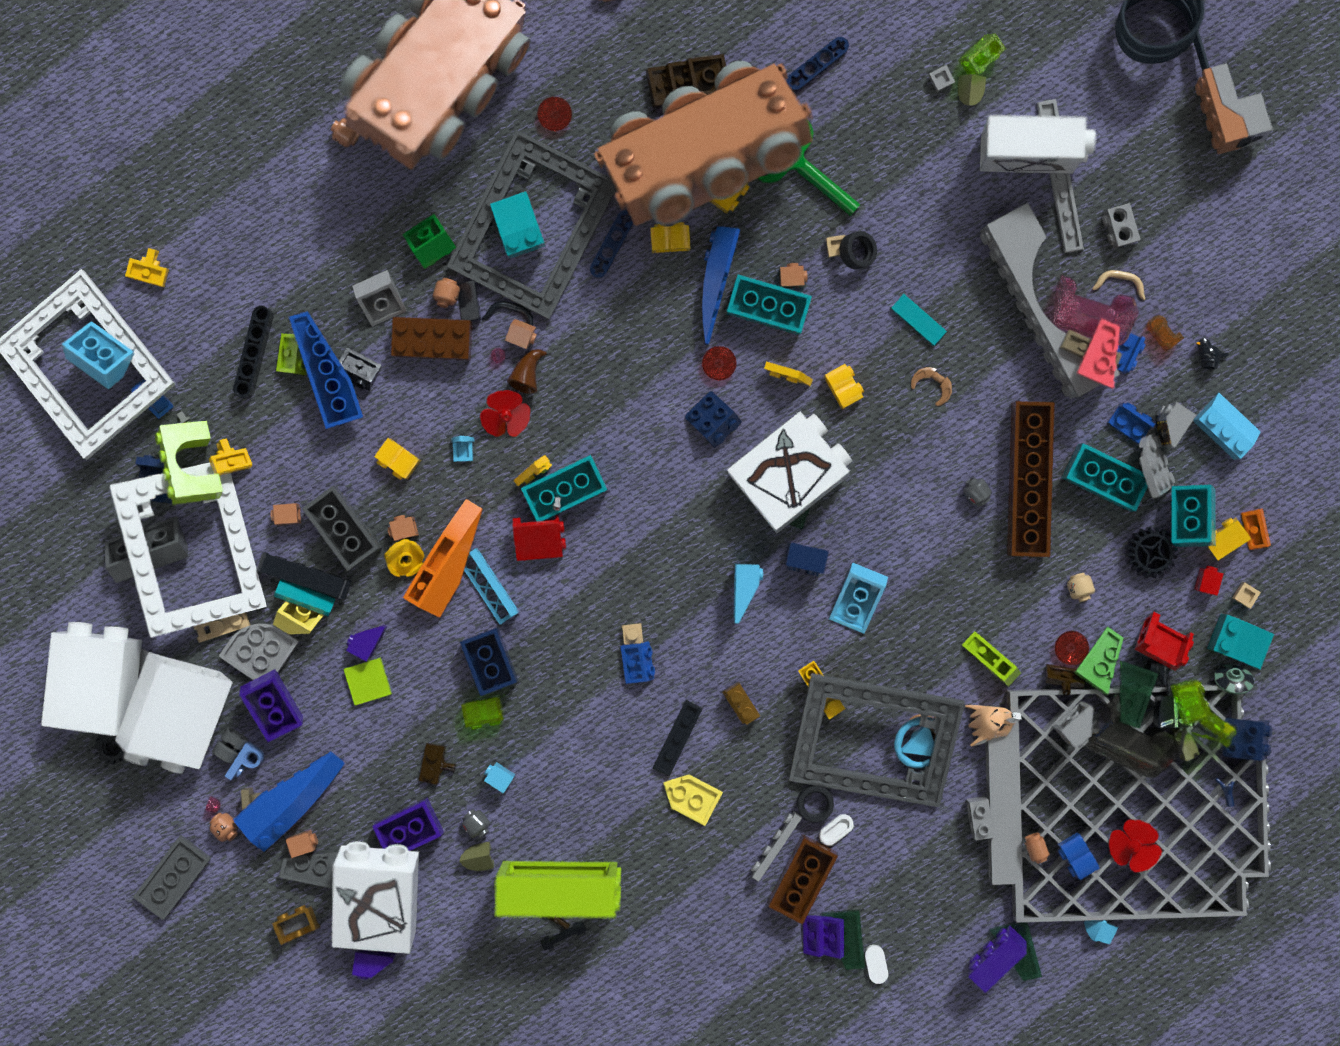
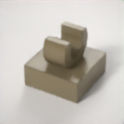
M253 787L242 789V810L261 793H253Z

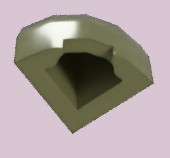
M974 74L959 76L958 96L964 105H975L980 102L985 91L986 77Z
M1180 728L1172 729L1180 759L1188 761L1193 759L1194 755H1199L1197 744L1189 732Z
M490 841L473 845L465 850L459 860L462 866L473 871L493 869L494 859L490 856V850H492Z

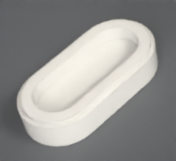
M846 814L837 816L820 830V841L826 846L834 845L853 829V820Z
M870 945L865 950L868 974L872 982L881 984L888 978L885 955L880 946Z

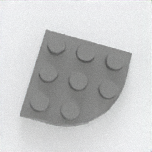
M1155 432L1141 438L1139 449L1143 448L1140 457L1141 466L1152 498L1161 496L1170 490L1175 483L1174 476L1167 467L1168 459L1165 454H1162L1160 448L1162 446L1161 440L1155 435Z
M254 624L244 627L235 633L219 657L254 680L274 669L278 673L300 640L272 624Z

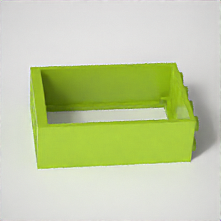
M503 861L496 875V916L615 917L616 911L620 909L621 867H617V862Z

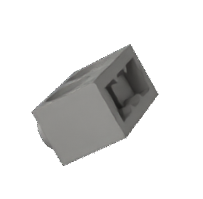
M1130 203L1103 212L1102 221L1109 231L1107 235L1110 245H1113L1114 249L1141 240ZM1114 213H1117V214L1120 215V217H1121V221H1120V222H1117V221L1114 220V218H1113ZM1119 232L1125 233V241L1119 238Z
M985 796L966 799L972 837L975 840L995 838L989 799Z

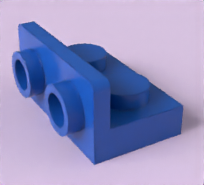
M1124 329L1120 330L1117 352L1122 353V356L1116 367L1118 371L1125 374L1134 370L1137 364L1135 359L1138 353L1141 354L1145 348V337H1138Z
M1128 402L1126 404L1121 403L1107 423L1137 444H1140L1141 438L1146 436L1150 428H1153L1156 424L1152 422L1150 416L1138 413L1134 405Z
M649 641L621 645L626 684L653 680L655 668L652 665V648Z

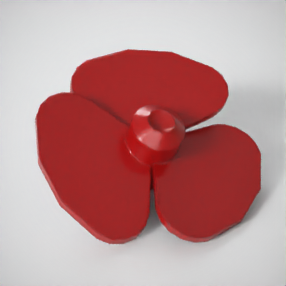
M510 390L497 391L490 394L486 399L487 405L492 409H484L480 413L481 425L487 433L495 437L503 435L506 427L508 434L516 437L528 425L530 407L528 404L522 403V396L517 392Z
M1127 820L1123 826L1125 833L1122 830H1114L1111 833L1109 840L1111 856L1118 865L1123 866L1129 862V866L1134 872L1149 870L1157 864L1162 855L1161 848L1156 844H1152L1158 840L1159 834L1149 823L1142 820Z

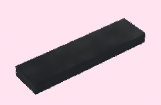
M685 700L652 769L670 777L703 707Z

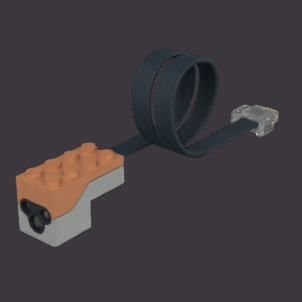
M1124 0L1116 20L1115 33L1121 50L1132 60L1144 64L1163 63L1179 56L1192 42L1194 43L1203 77H1199L1195 90L1197 95L1201 97V110L1203 113H1206V126L1208 131L1212 133V146L1214 149H1217L1218 154L1264 142L1273 129L1262 94L1259 93L1238 99L1227 63L1211 68L1209 66L1198 31L1205 14L1204 0H1164L1175 5L1183 13L1190 33L1175 43L1163 46L1147 45L1132 36L1126 25L1125 12L1134 4L1145 0Z

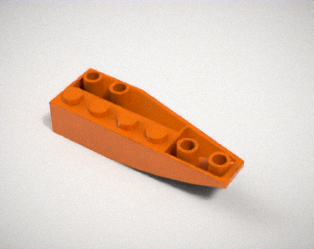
M467 499L464 501L422 564L403 596L404 599L439 618L442 616L461 583L483 511L481 507Z

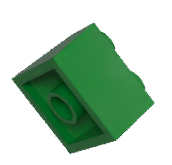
M432 214L402 234L424 269L435 264L437 260L450 254L457 248L435 214Z

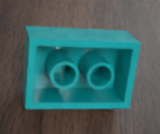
M1212 485L1172 486V544L1175 547L1216 546L1215 488Z

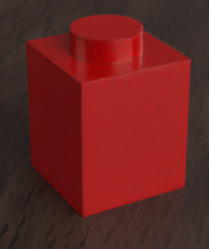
M1206 566V569L1200 568L1194 590L1218 596L1224 573L1217 572L1218 568Z

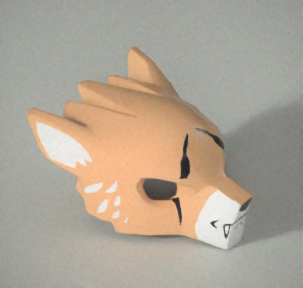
M965 705L966 708L976 710L970 715V718H975V720L969 724V727L976 730L972 735L979 738L970 744L971 747L983 744L994 738L1007 736L1013 725L1021 720L1020 713L1010 712L1003 707ZM1004 724L1003 729L998 731L1000 727Z

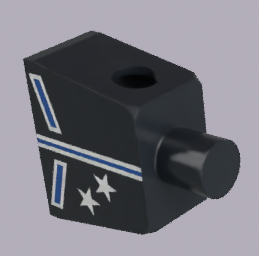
M1167 683L1166 695L1156 696L1153 726L1156 728L1195 727L1190 698L1188 695L1178 693L1177 683Z

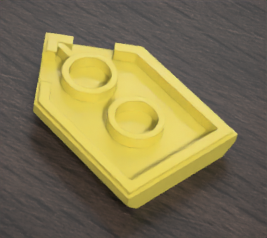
M689 774L663 782L671 809L706 826L723 792Z

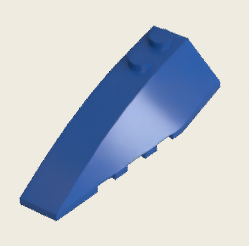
M717 226L716 231L711 232L709 242H712L711 250L707 249L704 260L707 261L703 284L702 325L704 342L708 346L740 229Z
M308 311L290 316L289 320L325 428H332L362 418L363 415L351 379Z
M332 751L311 763L309 768L304 771L299 770L293 774L294 777L285 782H279L277 787L269 792L266 790L233 819L234 823L252 844L265 852L315 803L343 767L344 761Z

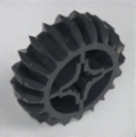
M1146 527L1145 530L1139 529V534H1132L1135 540L1128 539V542L1132 545L1125 546L1126 550H1130V553H1126L1125 557H1131L1127 564L1134 563L1131 570H1137V575L1141 576L1143 574L1144 578H1149L1150 575L1152 578H1156L1157 574L1164 576L1163 570L1170 572L1168 565H1175L1171 560L1178 558L1176 555H1173V552H1177L1178 549L1172 548V541H1169L1172 536L1170 534L1165 536V530L1159 532L1158 527H1154L1153 530L1151 527ZM1148 537L1156 538L1148 546L1141 544ZM1161 542L1163 543L1165 548V555H1163L1160 551L1162 545ZM1146 549H1154L1153 552L1157 556H1149ZM1138 550L1143 554L1142 563L1138 558ZM1155 559L1162 562L1155 568H1147L1148 564H1151Z

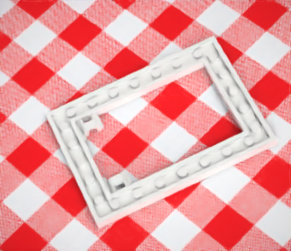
M82 269L0 338V353L80 455L86 460L176 385ZM84 303L86 306L81 309L80 305ZM71 309L81 320L92 313L107 333L134 351L131 362L146 380L145 383L89 430L34 362L44 353L35 342L39 337L38 334L63 312H69Z
M210 463L181 469L192 476L214 474ZM162 473L109 486L150 637L267 607L231 473L220 475L223 489L220 499L206 500L203 503L214 501L218 503L242 593L165 613L140 521L142 518L154 516L150 506V499H154L156 495L167 493L168 480H164ZM142 505L144 512L138 513L137 506Z

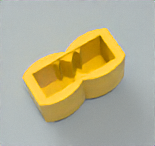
M684 222L674 223L673 226L654 224V227L650 228L652 253L690 251L689 225H685Z
M846 364L823 376L841 409L863 398L862 393H864L860 383H856L853 379L855 374L850 366L847 367Z
M390 438L386 439L374 456L378 459L377 464L385 469L387 467L393 470L392 474L400 480L402 478L408 479L421 462L420 459Z

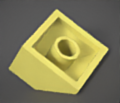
M285 601L277 611L273 625L287 634H310L324 615Z

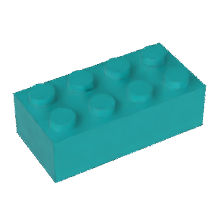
M737 275L726 314L800 335L812 296Z
M1084 443L1077 444L1061 479L1130 512L1137 510L1148 487L1142 471Z
M591 455L521 488L537 522L545 521L608 490ZM556 497L561 498L560 511L553 509Z

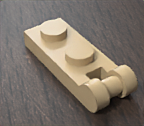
M245 612L196 625L193 628L197 630L199 636L197 640L200 643L250 626V622ZM209 626L211 633L206 634L204 627Z

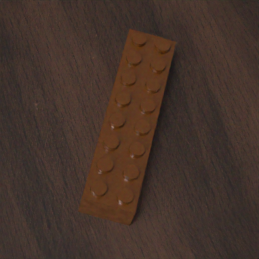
M1015 401L1011 403L1008 556L1050 557L1055 402Z

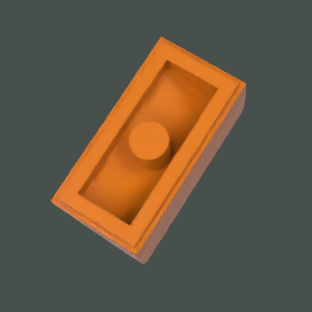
M1263 508L1241 513L1244 529L1251 537V540L1247 542L1249 550L1271 546Z

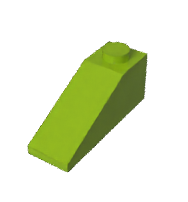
M975 631L962 644L965 649L1006 686L1009 687L1021 674L1020 670Z

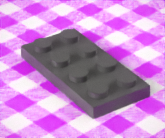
M180 835L133 898L162 920L166 919L211 860V857Z

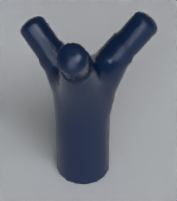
M1216 778L1215 781L1224 792L1226 806L1233 807L1232 790L1235 782L1231 781L1226 786L1219 778Z

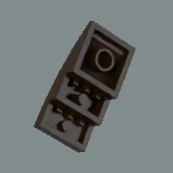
M724 54L688 58L686 61L667 63L666 66L647 68L646 75L653 108L662 107L670 93L685 86H693L706 95L716 92L715 79L718 73L726 67Z

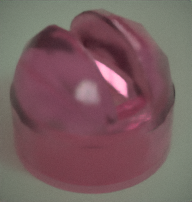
M495 348L491 351L490 356L494 362L502 363L506 359L505 351L502 348ZM498 350H499L500 360H497V357H496V351H498Z
M210 796L204 811L215 813L220 809V801Z

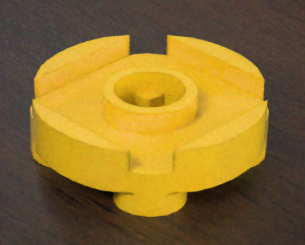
M407 538L402 539L392 545L385 553L386 566L394 576H412L421 568L424 552L416 542L410 541ZM408 556L407 561H400L402 557Z

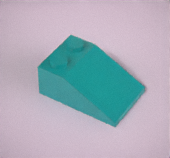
M527 191L490 204L509 259L546 246Z
M1220 613L1207 649L1261 669L1274 634L1246 621Z

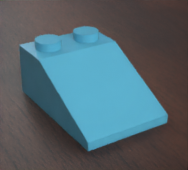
M852 562L829 620L864 634L886 588L888 577Z
M735 564L734 623L740 622L759 586V581H763V569L758 564Z

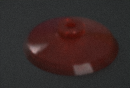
M549 97L538 108V120L547 130H562L571 121V107L563 98Z
M724 346L712 347L703 356V370L711 379L725 380L736 369L737 362L734 353Z
M1067 631L1061 634L1055 643L1056 656L1067 665L1081 663L1089 652V644L1086 637L1077 631Z

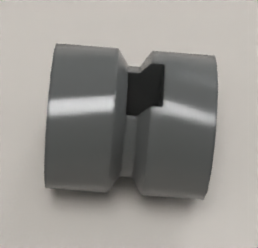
M227 727L221 736L222 741L216 743L212 752L221 760L233 764L239 754V750H242L248 739L235 729Z

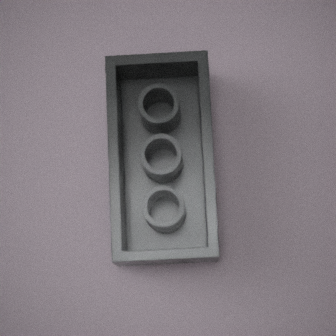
M338 486L330 487L302 508L347 571L353 570L382 548Z

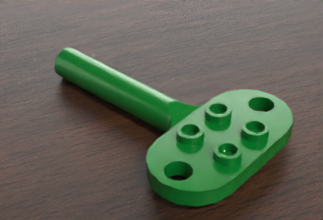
M809 122V127L813 140V128L811 123ZM811 142L801 147V155L792 167L780 173H769L766 176L757 178V180L763 183L772 184L780 181L789 171L795 170L848 215L851 216L860 206L856 200L805 159L804 152L808 149Z

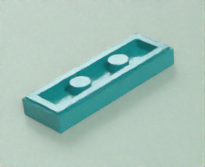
M905 294L890 308L933 346L947 332Z
M280 579L274 593L276 598L328 617L335 602V598Z

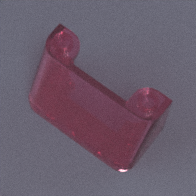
M1061 275L1057 283L1052 315L1055 326L1065 330L1070 329L1078 334L1092 338L1099 320L1104 319L1120 326L1118 346L1124 344L1139 314L1134 297L1123 294L1117 295L1109 306L1074 295L1077 288L1076 282L1070 277Z

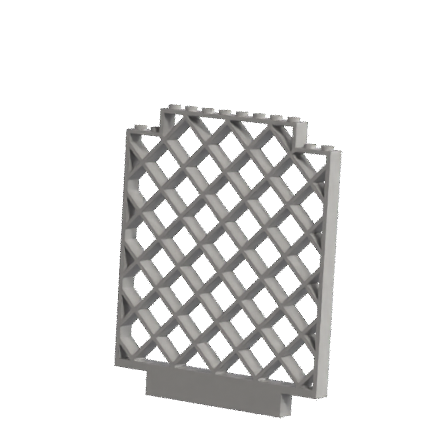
M1217 684L1178 685V693L1189 691L1203 704L1193 714L1195 725L1208 711L1224 724L1226 718L1214 705L1226 692L1218 687ZM1109 687V693H1122L1113 703L1096 688H1070L1071 694L1075 695L1066 704H1063L1055 696L1064 695L1062 689L1007 690V709L1010 712L1020 713L1021 717L1038 732L1020 753L1019 721L1013 725L1007 736L985 742L987 799H989L995 837L988 838L989 882L992 885L1012 884L1013 919L1016 923L1247 916L1249 901L1246 898V891H1248L1249 886L1246 877H1269V871L1271 870V863L1268 859V852H1270V842L1268 840L1270 824L1267 821V814L1269 813V804L1267 802L1269 786L1266 783V775H1268L1266 760H1256V794L1239 777L1255 760L1242 759L1231 770L1215 755L1223 746L1222 733L1207 747L1190 731L1193 727H1178L1189 732L1197 746L1204 751L1184 772L1167 756L1176 746L1174 736L1160 749L1143 733L1153 722L1154 708L1137 726L1119 710L1133 693L1144 694L1155 705L1156 698L1150 692H1166V687ZM1216 690L1207 700L1198 692ZM1086 694H1095L1108 706L1105 712L1092 724L1091 736L1088 738V741L1092 737L1110 755L1091 775L1072 758L1081 748L1071 746L1065 752L1048 736L1054 729L1052 726L1067 714ZM1231 694L1232 718L1243 719L1244 710L1241 707L1243 694ZM1039 695H1048L1061 710L1041 729L1023 711ZM1018 696H1027L1018 706ZM1115 713L1132 731L1112 750L1095 733ZM1140 737L1156 754L1136 773L1120 756ZM1045 738L1062 757L1042 776L1025 758ZM1210 758L1228 774L1222 780L1226 786L1231 781H1234L1252 797L1234 817L1216 802L1224 793L1220 785L1208 794L1192 779ZM1164 759L1181 776L1161 796L1144 779ZM1117 761L1134 778L1114 798L1097 780ZM1020 762L1039 779L1022 799L1020 791ZM1070 762L1087 779L1066 799L1049 782ZM1141 783L1158 801L1140 820L1150 823L1166 807L1182 822L1163 844L1159 840L1155 844L1162 850V855L1158 862L1167 854L1183 871L1164 891L1147 876L1153 867L1146 871L1135 872L1116 893L1099 877L1114 861L1109 852L1098 863L1100 869L1086 876L1068 894L1052 879V876L1067 860L1063 861L1059 856L1044 871L1036 862L1031 861L1027 855L1026 846L1022 847L1021 810H1024L1041 827L1036 833H1040L1042 837L1048 833L1057 843H1060L1062 841L1051 829L1071 809L1088 825L1080 834L1085 842L1095 832L1109 845V839L1098 828L1117 808L1130 820H1137L1121 803ZM1189 783L1205 799L1185 819L1169 802ZM1094 785L1111 802L1090 822L1073 805ZM1047 786L1064 803L1043 824L1026 806ZM1213 806L1229 822L1209 842L1193 825ZM1256 807L1258 841L1240 825ZM1237 828L1253 845L1235 864H1232L1218 850V847ZM1190 830L1206 847L1186 866L1170 849ZM1215 853L1230 870L1210 889L1194 873ZM1258 855L1259 869L1244 870ZM1022 857H1025L1042 873L1024 894ZM1191 877L1207 894L1193 909H1182L1171 897ZM1144 878L1160 895L1146 910L1135 911L1124 898ZM1236 878L1237 908H1230L1218 896ZM1097 879L1113 897L1099 912H1087L1076 900ZM1050 881L1066 898L1052 913H1040L1029 901ZM1215 900L1223 907L1207 909ZM1167 901L1176 908L1175 910H1160ZM1121 902L1129 911L1113 910ZM1072 904L1082 911L1065 913ZM1024 905H1027L1035 914H1024Z

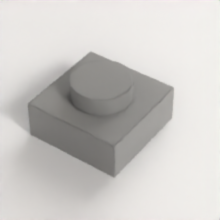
M947 65L928 75L936 92L955 83Z

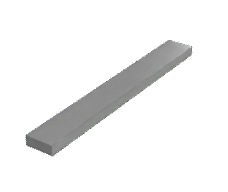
M1056 99L1036 103L1039 117H1059ZM1049 173L1064 254L1084 250L1070 173Z

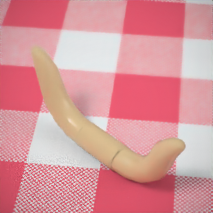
M1118 270L1106 271L1100 275L1092 290L1099 289L1105 280L1111 277L1129 280L1136 285L1139 297L1145 300L1142 281L1136 275Z

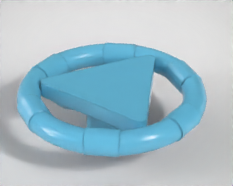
M920 717L909 720L899 729L895 737L894 748L897 757L906 766L923 769L929 765L930 758L917 762L912 761L904 753L931 756L934 740L930 728L922 726L919 730L914 731L911 739L901 747L905 733L910 728L919 725ZM928 717V718H927L928 720H931V721L934 720V718H931V717Z

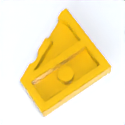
M766 361L764 369L770 372V376L778 379L782 376L791 383L797 384L799 382L811 386L813 379L801 371Z

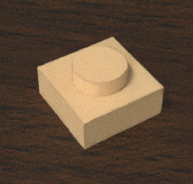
M845 235L825 239L828 258L840 256L839 247Z
M1242 582L1232 599L1251 609L1261 592Z
M641 623L622 625L624 645L643 643Z

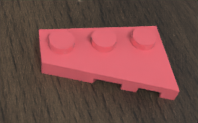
M1104 319L1099 320L1076 372L1077 374L1114 389V372L1116 371L1115 362L1120 326Z

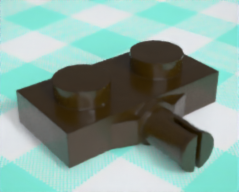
M1050 664L1045 666V682L1061 685L1064 695L1071 694L1070 687L1084 689L1086 684L1084 679L1075 674L1077 669Z
M426 743L419 781L438 785L443 770L455 772L456 764L445 762L446 746Z

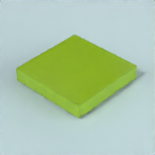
M381 657L344 669L354 705L392 694Z

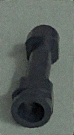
M582 920L573 923V927L553 937L548 935L540 940L544 951L554 948V944L574 934L578 936L586 931V927Z

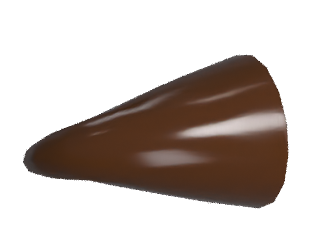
M536 349L524 355L511 372L507 383L522 393H537L535 373L537 361L540 357L547 355V353Z

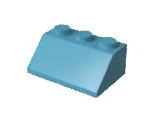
M92 321L62 344L66 359L107 389L123 378L134 356V351Z
M1220 393L1193 419V422L1234 460L1241 459L1254 446L1260 434V431Z

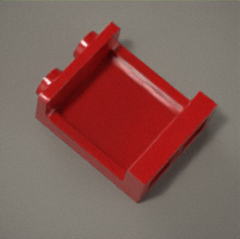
M555 515V520L521 523V518H513V535L517 561L563 557V550L566 549V540L561 537V533H564V522L560 521L559 515Z
M1153 612L1144 620L1135 650L1176 671L1181 666L1184 667L1189 660L1187 655L1194 644V641H1192L1194 633L1190 632L1187 635H1183L1159 622L1160 614Z

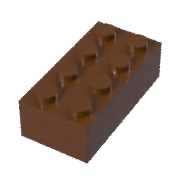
M393 317L391 356L396 358L471 361L472 322L470 320Z
M802 834L767 901L768 907L803 925L838 857L836 851Z

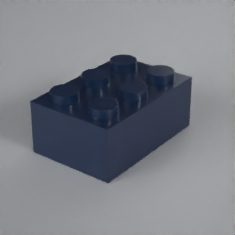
M498 627L460 642L480 696L517 683L518 677Z

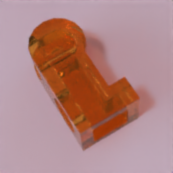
M1161 315L1154 316L1147 321L1148 331L1164 351L1170 350L1184 339L1180 332L1175 334L1167 325L1166 318Z

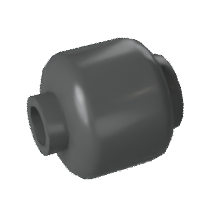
M973 477L965 482L966 486L963 489V493L971 505L980 507L990 501L992 491L983 478L976 479Z
M473 809L462 818V827L471 838L479 836L481 839L488 834L490 821L481 810L475 811Z

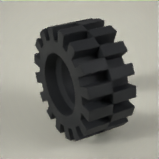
M100 734L98 736L99 738L95 741L97 745L94 746V749H97L95 753L96 756L100 755V760H105L104 763L115 764L125 760V751L122 747L118 753L110 752L107 747L109 740L116 739L117 735Z

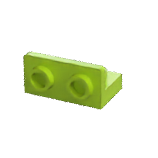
M281 333L276 371L306 376L307 371L295 335Z

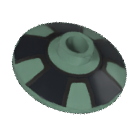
M1223 665L1216 670L1214 680L1218 687L1231 694H1245L1254 685L1252 674L1238 665Z

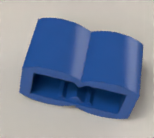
M1075 833L1057 844L1060 848L1057 852L1063 861L1067 860L1070 865L1067 869L1072 877L1076 876L1081 880L1100 869L1079 833Z

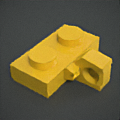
M148 248L146 257H142L141 261L129 259L125 277L165 287L169 269L159 266L160 261H157L159 251Z
M227 438L219 440L216 444L218 449L217 455L210 456L208 459L214 474H219V476L252 467V462L246 448L240 450L230 448Z
M544 455L514 479L516 485L519 486L524 482L527 485L536 478L534 474L545 473L552 466L549 462L550 460Z

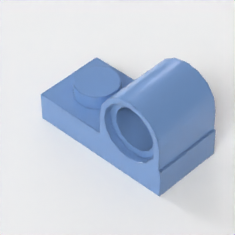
M251 742L246 743L225 777L229 780L235 777L239 778L245 770L243 765L248 768L259 766L264 761L263 751ZM251 753L257 755V762L251 761Z

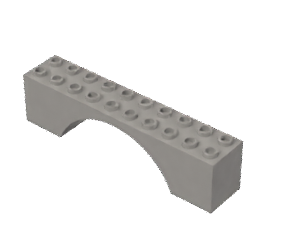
M1027 203L986 225L980 231L981 241L990 248L989 255L993 262L996 261L998 263L1000 276L1003 279L1006 278L1009 284L1007 285L1009 293L1012 296L1015 295L1018 301L1016 302L1018 310L1021 313L1024 312L1027 318L1025 319L1026 325L1035 332L1036 336H1034V339L1038 346L1043 347L1045 360L1047 363L1051 362L1054 368L1052 370L1054 377L1057 380L1060 379L1063 385L1061 387L1063 394L1072 399L1100 386L1101 384L1076 373L1083 358L1060 348L1066 333L1049 321L1036 300L1032 283L1033 264L1037 251L1045 240L1046 235L1030 205ZM1117 368L1114 372V378L1120 375Z

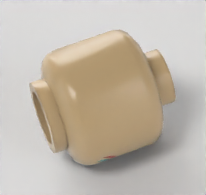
M1085 573L1073 575L1067 582L1070 596L1074 600L1079 599L1080 602L1088 601L1091 599L1090 596L1095 593L1092 579L1089 575H1085Z

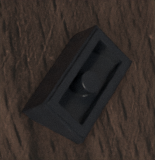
M475 280L457 284L460 288L458 297L462 320H481Z

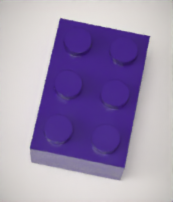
M276 669L240 686L239 695L267 742L303 725V715Z
M428 797L377 821L372 826L383 849L392 845H401L406 847L408 851H411L442 836L444 833Z
M1010 925L1006 929L1002 928L996 934L997 938L992 942L988 941L983 946V951L979 955L977 953L974 954L969 960L968 977L985 993L1026 955L1027 941Z

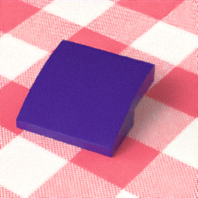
M807 915L803 923V953L817 957L823 955L838 959L844 957V919Z

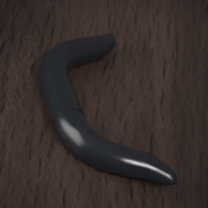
M506 301L494 303L482 317L483 320H486L496 310L504 308L523 314L527 324L533 326V316L527 308Z

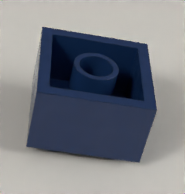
M788 542L783 564L787 566L788 570L800 572V569H804L806 574L819 576V573L824 574L829 551Z

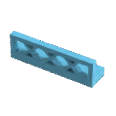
M478 548L469 552L468 559L470 557L474 559L477 564L476 570L468 569L465 566L464 571L498 623L502 624L519 613V611ZM477 573L485 576L487 579L486 586L477 583ZM480 587L486 588L485 594ZM488 589L495 591L498 596L497 602L488 600L486 597ZM498 605L504 606L509 615L501 619L497 613Z

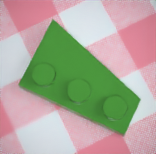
M1109 627L1104 630L1075 671V674L1106 696L1109 694V687L1124 639Z

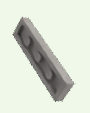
M794 811L792 815L789 813L783 821L784 827L782 830L778 829L772 837L773 843L771 846L767 845L761 854L763 858L760 862L756 861L751 868L752 878L756 881H760L802 819L801 815Z

